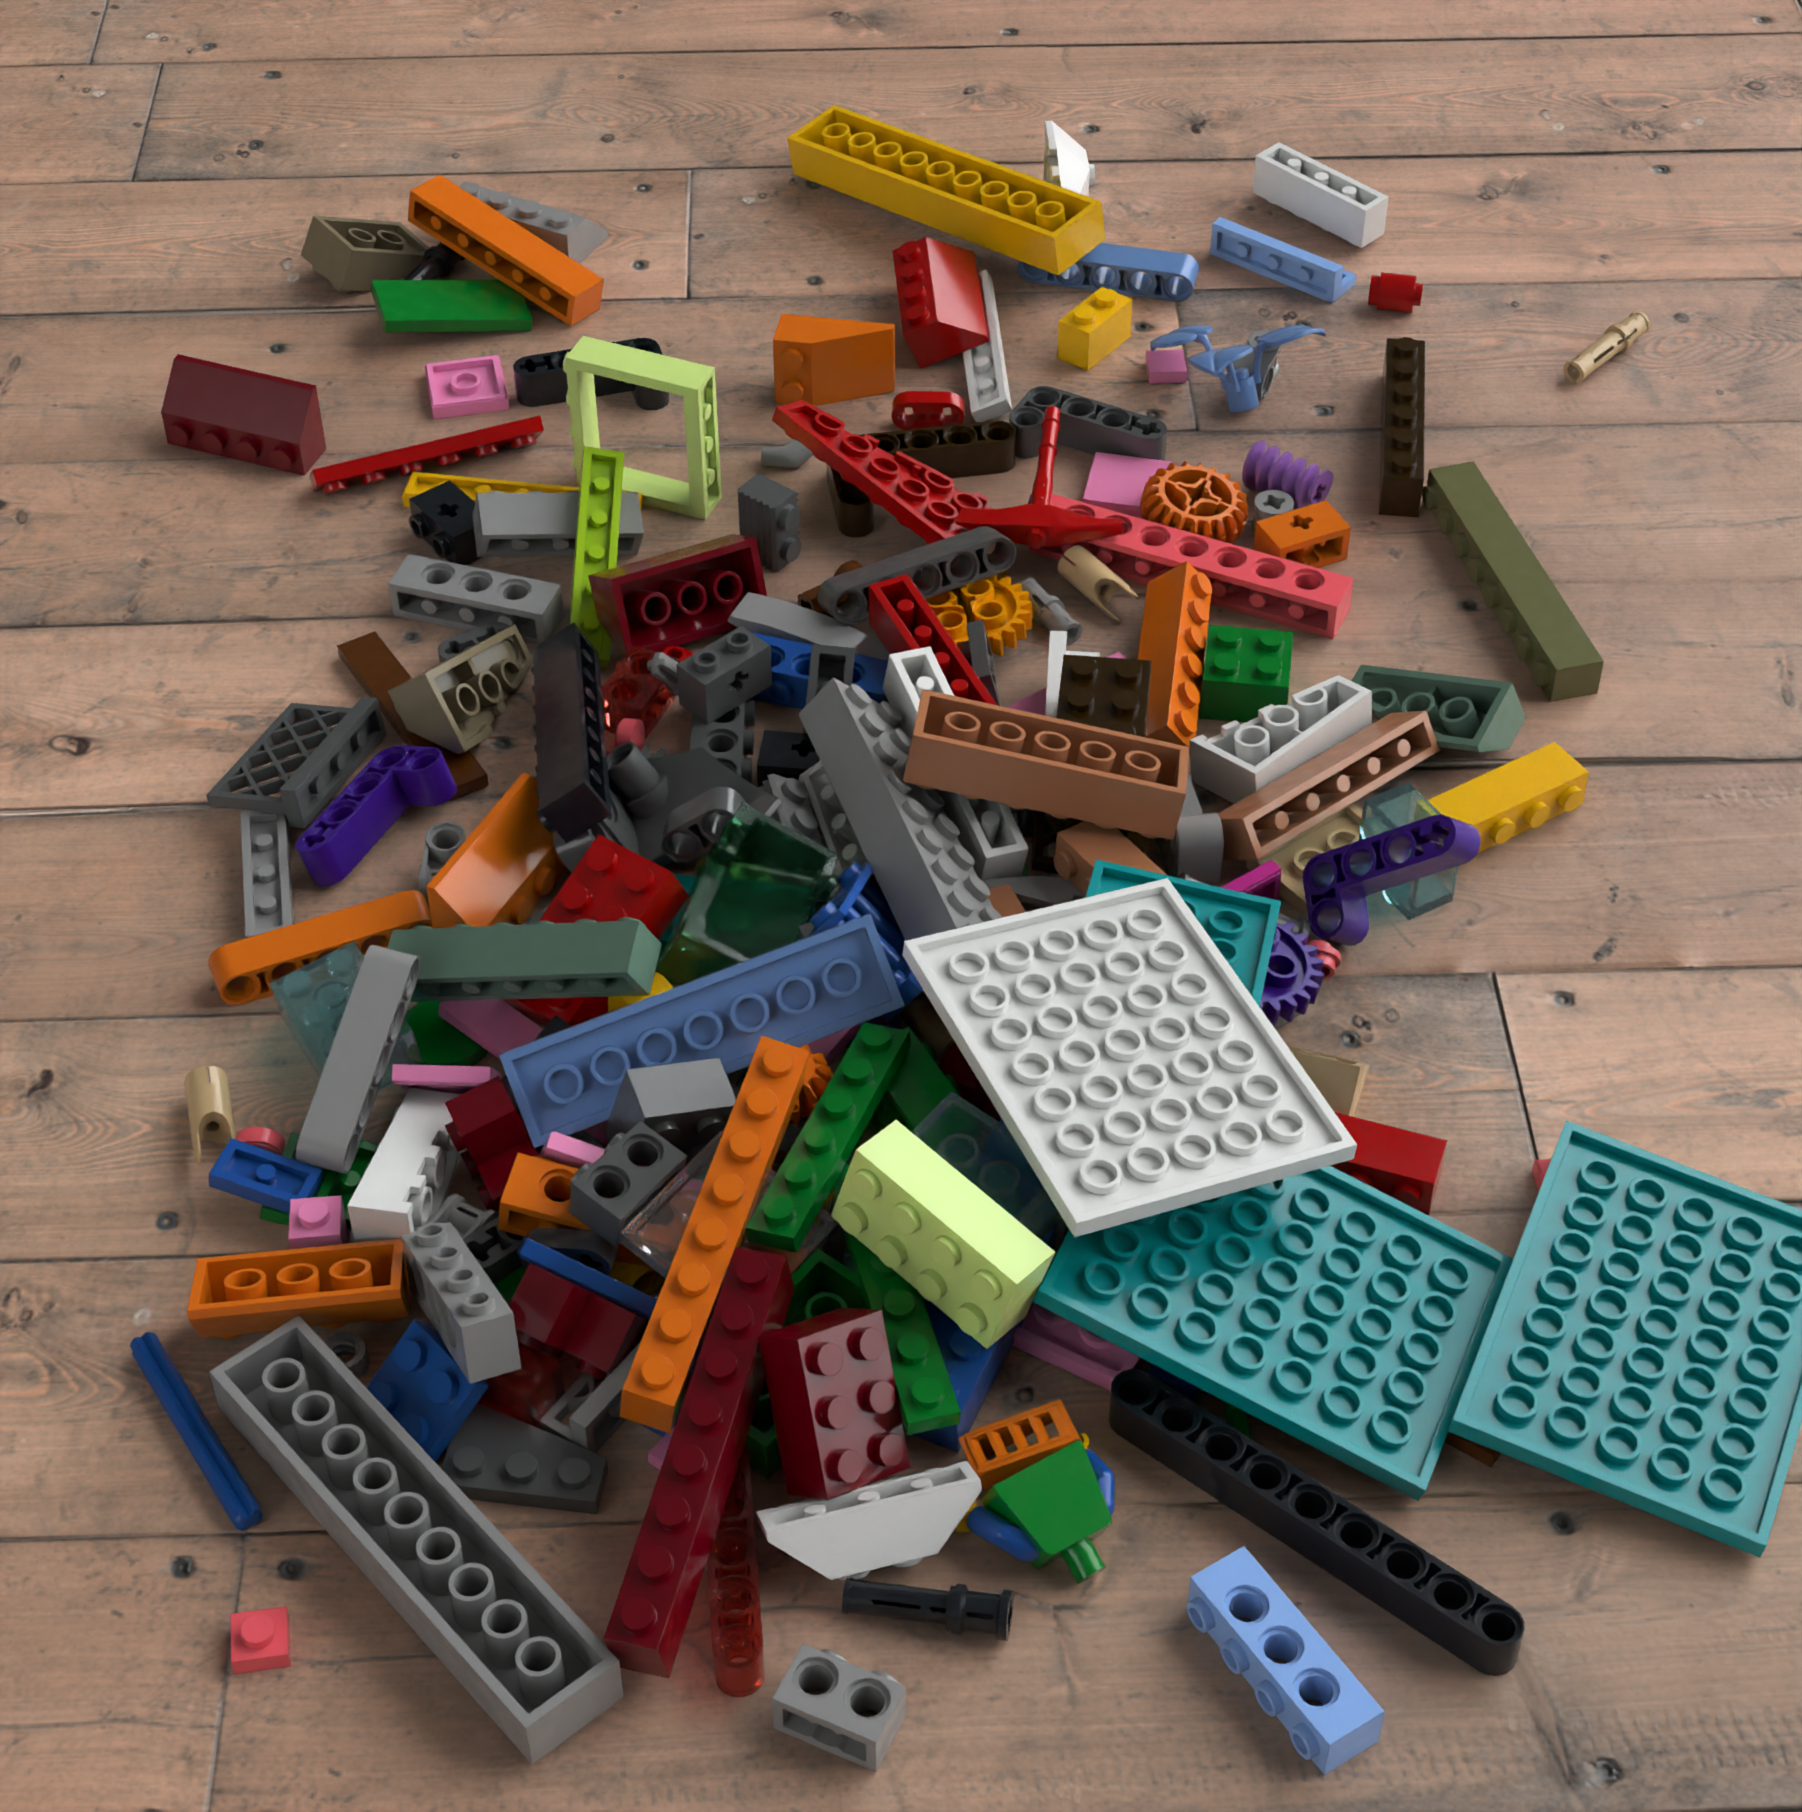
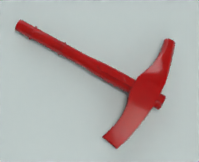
M1056 406L1046 408L1044 420L1041 424L1043 430L1041 444L1038 448L1039 459L1030 504L1000 509L962 507L955 521V524L968 530L983 526L991 527L1009 538L1013 543L1028 545L1033 550H1039L1042 546H1061L1113 537L1123 533L1121 518H1094L1051 505L1054 459L1057 455L1056 444L1058 431L1061 427L1059 422L1061 412Z

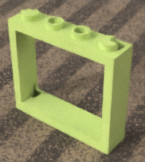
M582 336L570 352L567 351L563 361V370L567 373L568 391L566 403L570 406L571 424L569 434L573 439L574 445L573 469L576 470L577 487H580L581 461L584 446L600 448L594 375L683 396L689 483L623 467L622 491L642 493L644 505L706 520L722 498L715 367Z

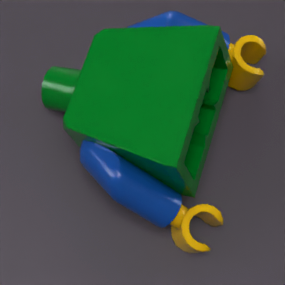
M1079 1433L1080 1439L993 1485L981 1500L984 1506H977L975 1499L955 1528V1531L963 1533L972 1531L1022 1562L1029 1561L1036 1569L1043 1568L1062 1557L1077 1584H1080L1106 1568L1091 1540L1100 1536L1112 1524L1111 1515L1114 1512L1115 1475L1096 1453L1089 1449L1088 1435Z

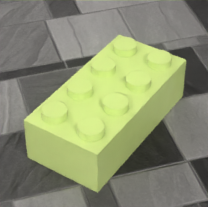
M897 1120L856 1149L831 1213V1217L847 1233L856 1237L876 1254L886 1266L896 1271L917 1289L922 1297L931 1301L957 1323L963 1332L971 1335L986 1349L1026 1317L1055 1255V1251Z

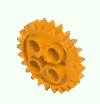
M996 574L925 599L962 654V642L969 640L967 623L984 621L991 651L999 656L1004 655V646L1017 648V639H1026V630L1032 629L1031 619H1033L1032 601L1029 600V592L1022 591L1021 583L1011 585V577L1009 576L997 580Z

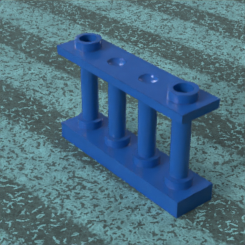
M855 860L836 879L841 886L832 900L828 901L810 919V922L815 927L809 936L871 914L905 1005L902 1008L881 1015L889 1023L923 989L902 956L905 938L885 896L868 880L873 872L868 860L862 866Z

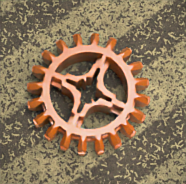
M1184 461L1180 467L1169 463L1167 469L1158 468L1155 475L1149 477L1142 492L1140 511L1144 520L1232 544L1243 533L1249 513L1247 511L1249 505L1246 501L1247 494L1240 491V483L1230 482V474L1217 473L1216 466L1207 469L1202 466L1201 462L1197 466H1190L1188 462Z

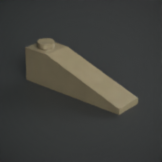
M516 624L397 685L388 690V693L394 703L396 712L403 720L407 730L454 753L461 754L489 737L493 730L491 724L496 717L502 715L507 707L505 701L510 693L517 690L533 664V658Z

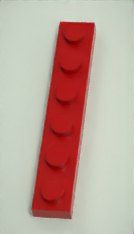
M539 415L313 469L309 477L313 491L324 489L325 495L335 494L347 490V483L362 480L363 485H372L386 480L385 474L400 471L401 476H409L412 472L424 471L423 465L438 462L439 467L451 466L461 462V456L475 453L476 458L488 457L499 453L498 447L513 444L514 449L525 448L536 444L535 438H538L543 433L544 427Z

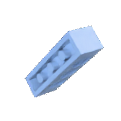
M1245 1546L1190 1577L1186 1609L1191 1622L1201 1633L1207 1632L1220 1647L1222 1658L1228 1668L1237 1675L1240 1673L1254 1689L1256 1699L1261 1708L1269 1716H1276L1289 1731L1294 1748L1304 1759H1312L1321 1772L1326 1775L1379 1742L1385 1711ZM1244 1617L1251 1619L1252 1622H1243L1236 1618ZM1279 1658L1287 1661L1288 1663L1279 1664L1271 1661L1270 1659ZM1315 1700L1322 1703L1323 1706H1312L1305 1701Z

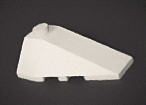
M1045 121L1043 181L1089 197V186L1095 185V166L1088 163L1086 150L1053 121Z

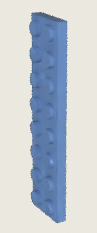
M867 914L500 1053L499 1057L532 1144L536 1148L546 1143L551 1132L555 1131L568 1136L609 1120L627 1069L720 1058L727 1075L750 1066L761 1035L800 1047L902 1008L905 1005L872 916Z

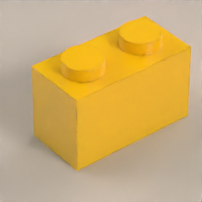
M1104 287L1095 291L1058 321L1057 358L1085 371H1089L1130 338L1133 299Z

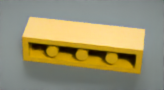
M1553 742L1417 804L1414 822L1433 815L1442 814L1471 824L1478 830L1481 837L1479 853L1496 844H1503L1511 837L1528 829L1537 828L1545 821L1560 814L1571 812L1583 804L1589 771L1556 742Z

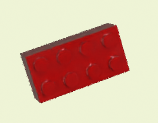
M598 834L539 921H549L555 924L576 923L579 919L608 922L618 921V919L623 917H630L642 921L659 940L689 895L671 871ZM608 997L505 999L508 1005L543 1027H546L555 1015L571 1026L608 1013Z

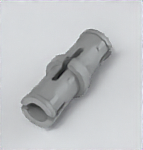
M1028 578L1021 582L1022 591L1029 592L1034 621L1041 627L1046 626L1050 631H1067L1066 645L1077 641L1081 636L1082 626L1064 610L1063 602L1056 596H1050L1039 586L1035 579ZM1043 606H1046L1054 614V617H1051L1043 609Z

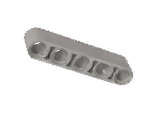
M371 945L367 949L300 1132L296 1148V1161L343 1174L349 1172L418 980L420 970L419 956L376 945Z

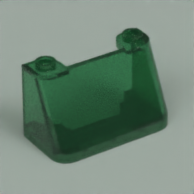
M741 802L707 853L688 893L689 897L679 913L657 962L655 972L664 976L670 984L679 986L798 941V926L805 924L810 910L818 898L825 901L828 899L838 881L839 876L832 872L839 855Z

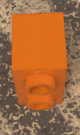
M1325 500L1256 521L1253 550L1320 568L1347 559L1351 527Z

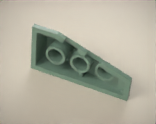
M1360 665L1352 679V682L1372 691V714L1380 718L1390 713L1426 710L1438 746L1443 748L1473 752L1509 750L1526 719L1514 685L1511 682Z

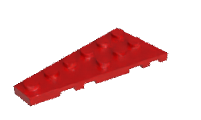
M804 400L778 406L775 409L772 421L785 430L787 436L803 444L812 452L815 458L826 462L840 473L843 480L854 484L868 495L870 501L882 506L896 517L902 526L910 528L923 538L927 545L969 531L955 524L962 507L994 509L987 505L988 497L977 491L974 494H970L954 488L952 478L901 451H898L895 456L878 448L880 440L868 434L862 437L844 430L845 424L842 420Z

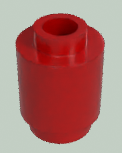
M1381 272V276L1372 275L1368 305H1375L1378 310L1412 313L1413 306L1421 305L1423 284L1416 283L1417 276L1384 272Z

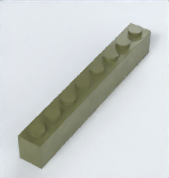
M1474 461L1429 469L1427 486H1424L1422 490L1424 506L1427 510H1431L1437 520L1440 532L1446 534L1451 542L1455 556L1461 558L1468 569L1470 580L1476 583L1483 593L1485 604L1488 608H1492L1498 617L1502 631L1509 635L1516 647L1518 657L1524 660L1531 670L1535 684L1538 687L1541 686L1550 702L1597 694L1604 663L1602 657Z

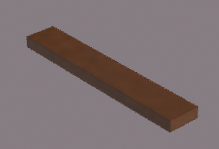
M375 631L337 645L340 659L370 697L378 698L381 712L406 745L434 747L442 752L458 786L456 794L449 801L489 785L487 773L469 750L457 754L407 730L403 720L395 710L388 690L412 677Z

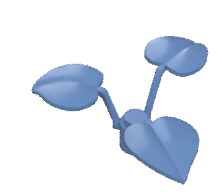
M1191 325L1178 328L1152 340L1150 348L1151 351H1154L1156 348L1174 347L1191 341L1203 344L1206 351L1189 357L1188 362L1199 370L1215 377L1219 376L1222 389H1225L1229 412L1236 413L1259 406L1255 384L1261 382V359L1266 349L1291 342L1309 334L1326 337V333L1322 328L1295 325L1279 328L1256 339L1258 344L1255 349L1252 374H1249L1248 368L1234 369L1232 362L1253 352V346L1236 345L1221 350H1213L1206 334L1213 332V327L1209 325Z

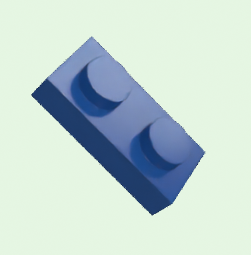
M232 1138L209 1172L210 1187L290 1214V1199L314 1198L323 1181V1170Z

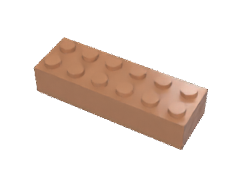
M922 689L903 782L915 784L917 787L925 790L939 789L958 793L967 799H985L1004 803L1013 809L1027 808L1041 811L1059 819L1073 818L1092 822L1101 828H1119L1138 832L1147 838L1155 839L1161 837L1173 840L1186 797L1189 747Z

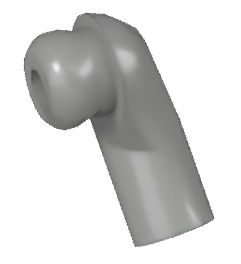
M792 439L782 448L762 447L761 466L799 468L813 454L799 441Z

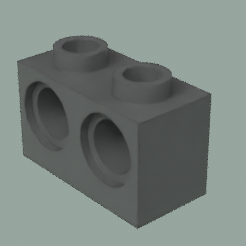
M639 1121L626 1134L620 1132L614 1136L607 1145L604 1155L593 1165L587 1163L575 1173L569 1186L571 1189L569 1213L616 1248L683 1184L687 1155ZM635 1164H643L646 1165V1167L637 1166ZM602 1195H608V1196H612V1197H614V1198H604V1197H601V1196H602Z

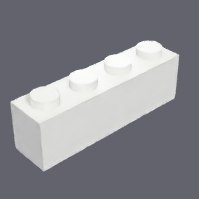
M1279 142L1256 155L1252 193L1360 248L1384 235L1388 196Z

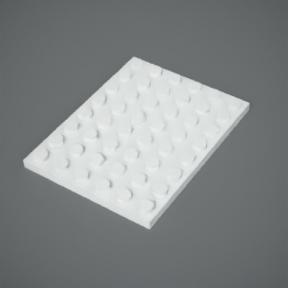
M1168 878L904 941L902 956L1074 1237L1354 1159L1357 1143Z

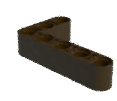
M988 421L868 434L880 440L878 448L895 456L898 451H901L950 478L1004 473L1010 471L1015 466L1016 429L1012 424L1005 421ZM827 464V483L840 532L852 538L867 536L874 529V503L870 501L868 495L854 484L843 480L840 473Z

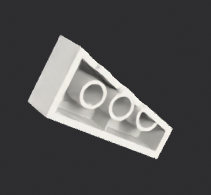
M1337 675L1292 695V702L1287 705L1274 706L1270 704L1259 709L1258 717L1240 725L1237 720L1222 725L1221 733L1207 739L1202 734L1190 739L1192 782L1234 804L1371 725L1372 691Z
M409 1088L403 1102L395 1109L393 1120L347 1205L352 1227L350 1243L401 1238V1235L415 1232L419 1227L428 1224L440 1210L442 1204L447 1199L461 1158L460 1153L463 1152V1150L457 1151L446 1130L445 1125L452 1122L453 1119L445 1102L461 1094Z

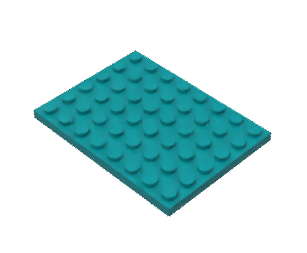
M1566 1120L1448 1432L1760 1558L1767 1546L1802 1423V1210Z
M1327 1166L1078 1237H1074L1069 1230L1032 1302L1419 1501L1429 1484L1513 1258L1332 1166Z

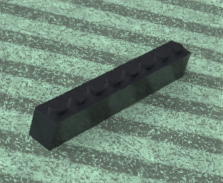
M575 622L533 648V667H531L534 675L532 690L535 695L533 710L536 724L533 728L536 733L534 749L537 754L535 771L538 775L536 793L539 797V808L537 809V815L549 832L552 833L556 830L566 843L612 815L599 653Z

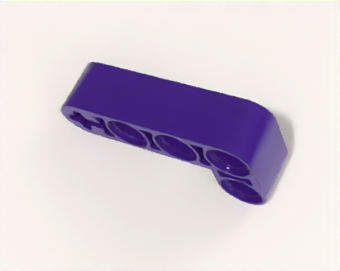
M398 745L380 751L296 842V849L316 886L328 887L342 881L410 805L436 806L450 800L456 794L458 786L442 752L438 748Z
M1439 814L1314 856L1308 861L1303 871V885L1311 931L1319 938L1346 946H1353L1362 942L1369 930L1366 896L1466 864L1473 860L1481 846V837L1478 830L1471 824Z

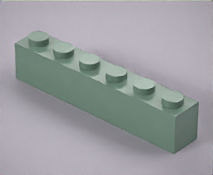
M623 917L618 919V921L596 922L589 919H579L576 923L558 924L549 921H537L532 925H512L498 922L493 926L481 927L456 924L453 928H431L419 925L413 927V929L392 930L387 948L420 957L418 980L410 1002L649 996L662 943L649 931L642 921Z

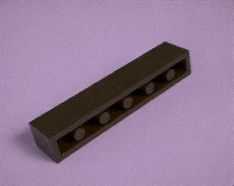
M1403 337L1399 339L1387 338L1382 373L1379 515L1419 518L1424 483V340Z

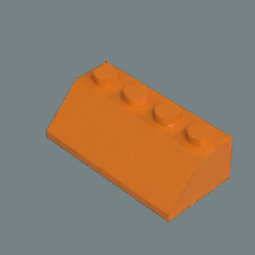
M524 772L520 775L426 886L433 928H453L456 924H466L473 927L493 926L498 922L512 925L523 924L529 918L535 904L543 895H547L551 891L555 880L566 868L555 850L553 843L554 832H549L537 815L539 797L536 793V787H538V782L532 775Z
M401 1238L197 1258L187 1308L188 1320L201 1338L218 1337L221 1339H233L247 1333L272 1332L298 1315L310 1327L321 1326L327 1329L339 1328L347 1323L365 1321L390 1323L398 1318L409 1317L411 1291L408 1284Z

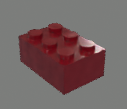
M841 1307L758 1336L788 1495L830 1500L911 1468L882 1310Z

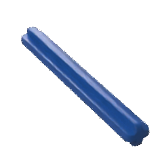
M146 1332L141 1337H135L130 1343L133 1357L235 1528L246 1531L251 1526L258 1525L263 1518L260 1505L158 1337L151 1332Z

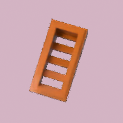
M1059 1399L979 1427L958 1439L970 1466L980 1478L982 1487L988 1493L993 1485L1080 1439V1436L1064 1403ZM1054 1422L1059 1436L1050 1438L1045 1426ZM1035 1433L1039 1443L1029 1445L1026 1437ZM1015 1443L1018 1450L1008 1453L1007 1447ZM996 1454V1458L987 1460V1458Z

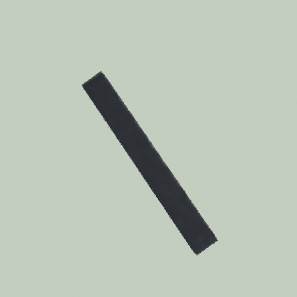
M1129 1369L1120 1372L1114 1377L1111 1382L1109 1424L1112 1430L1119 1436L1479 1672L1486 1675L1499 1676L1507 1674L1514 1668L1525 1627L1520 1612L1513 1606L1151 1374L1139 1369ZM1303 1516L1312 1517V1518H1314V1519H1307V1518H1305V1517H1303ZM1349 1546H1356V1547L1361 1548V1549H1355V1548H1351V1547H1349ZM1394 1575L1403 1576L1407 1579H1400L1395 1577ZM1441 1606H1449L1455 1610L1445 1609ZM1488 1636L1497 1637L1503 1641H1495Z

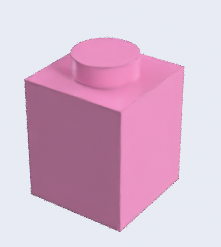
M341 1195L290 1199L288 1234L290 1249L349 1243V1230Z

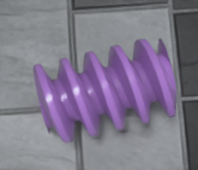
M1264 440L1258 441L1251 447L1242 471V481L1246 488L1252 491L1257 490L1258 493L1266 490L1283 491L1293 498L1294 508L1296 509L1325 500L1333 482L1331 471L1325 470L1320 474V467L1314 463L1306 469L1307 462L1305 459L1300 457L1294 461L1293 454L1288 451L1280 456V448L1275 445L1267 450V443Z

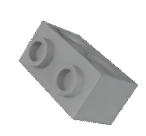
M802 1644L772 1697L774 1729L877 1772L906 1717V1686L899 1684L895 1678L885 1672L877 1670L870 1672L848 1663L844 1657L832 1650H817ZM813 1689H821L826 1691L825 1693L820 1695H810L806 1693ZM866 1710L878 1713L871 1717L858 1715V1713Z

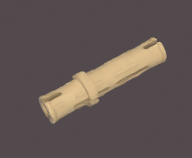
M1637 311L1636 313H1631L1621 323L1609 326L1605 330L1604 336L1588 346L1572 360L1565 363L1563 371L1566 378L1573 383H1580L1614 355L1626 352L1630 349L1635 339L1650 329L1649 318L1643 312Z

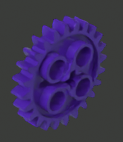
M1293 922L1282 926L1278 923L1276 925L1260 1002L1261 1010L1273 1026H1276L1279 1016L1288 1022H1292L1295 1012L1304 1015L1308 1005L1315 1003L1324 973L1321 972L1323 959L1316 958L1318 947L1306 945L1307 933L1294 935L1292 931L1295 923Z

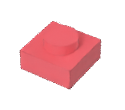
M287 1606L230 1614L231 1665L234 1674L291 1667L290 1617Z

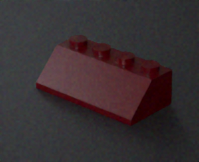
M179 354L174 358L161 410L168 444L304 476L326 450L316 385Z
M735 534L588 575L597 617L623 659L627 661L662 651L670 646H678L737 628L729 623L728 619L745 595L751 592L767 596L756 537Z

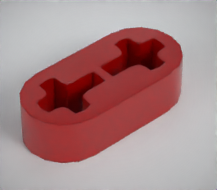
M906 391L898 394L893 399L891 417L893 423L902 430L963 424L965 405L964 400L953 392ZM905 408H912L913 414H905ZM943 408H951V415H944Z

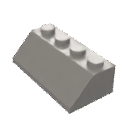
M464 182L459 186L579 264L608 237L607 230L591 220L572 214L569 211L558 210L539 204L536 201H528L511 196L506 192H498L481 187L476 183Z

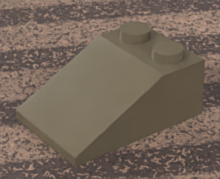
M313 216L301 256L313 266L312 268L315 272L324 275L332 283L334 289L342 293L351 294L353 291H371L372 280H398L407 276L423 261L424 253L429 247L400 222Z

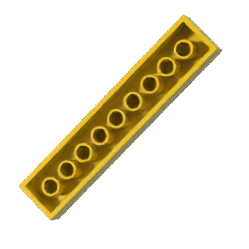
M837 105L831 106L787 137L793 174L1058 276L1106 239L1102 202Z

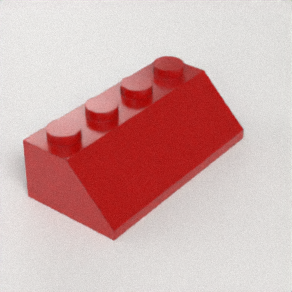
M928 237L906 242L899 248L892 250L902 332L920 369L990 341L977 258L974 251Z

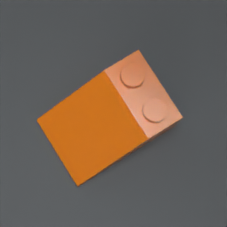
M781 314L773 338L775 403L789 404L804 400L813 406H820L894 392L895 324Z

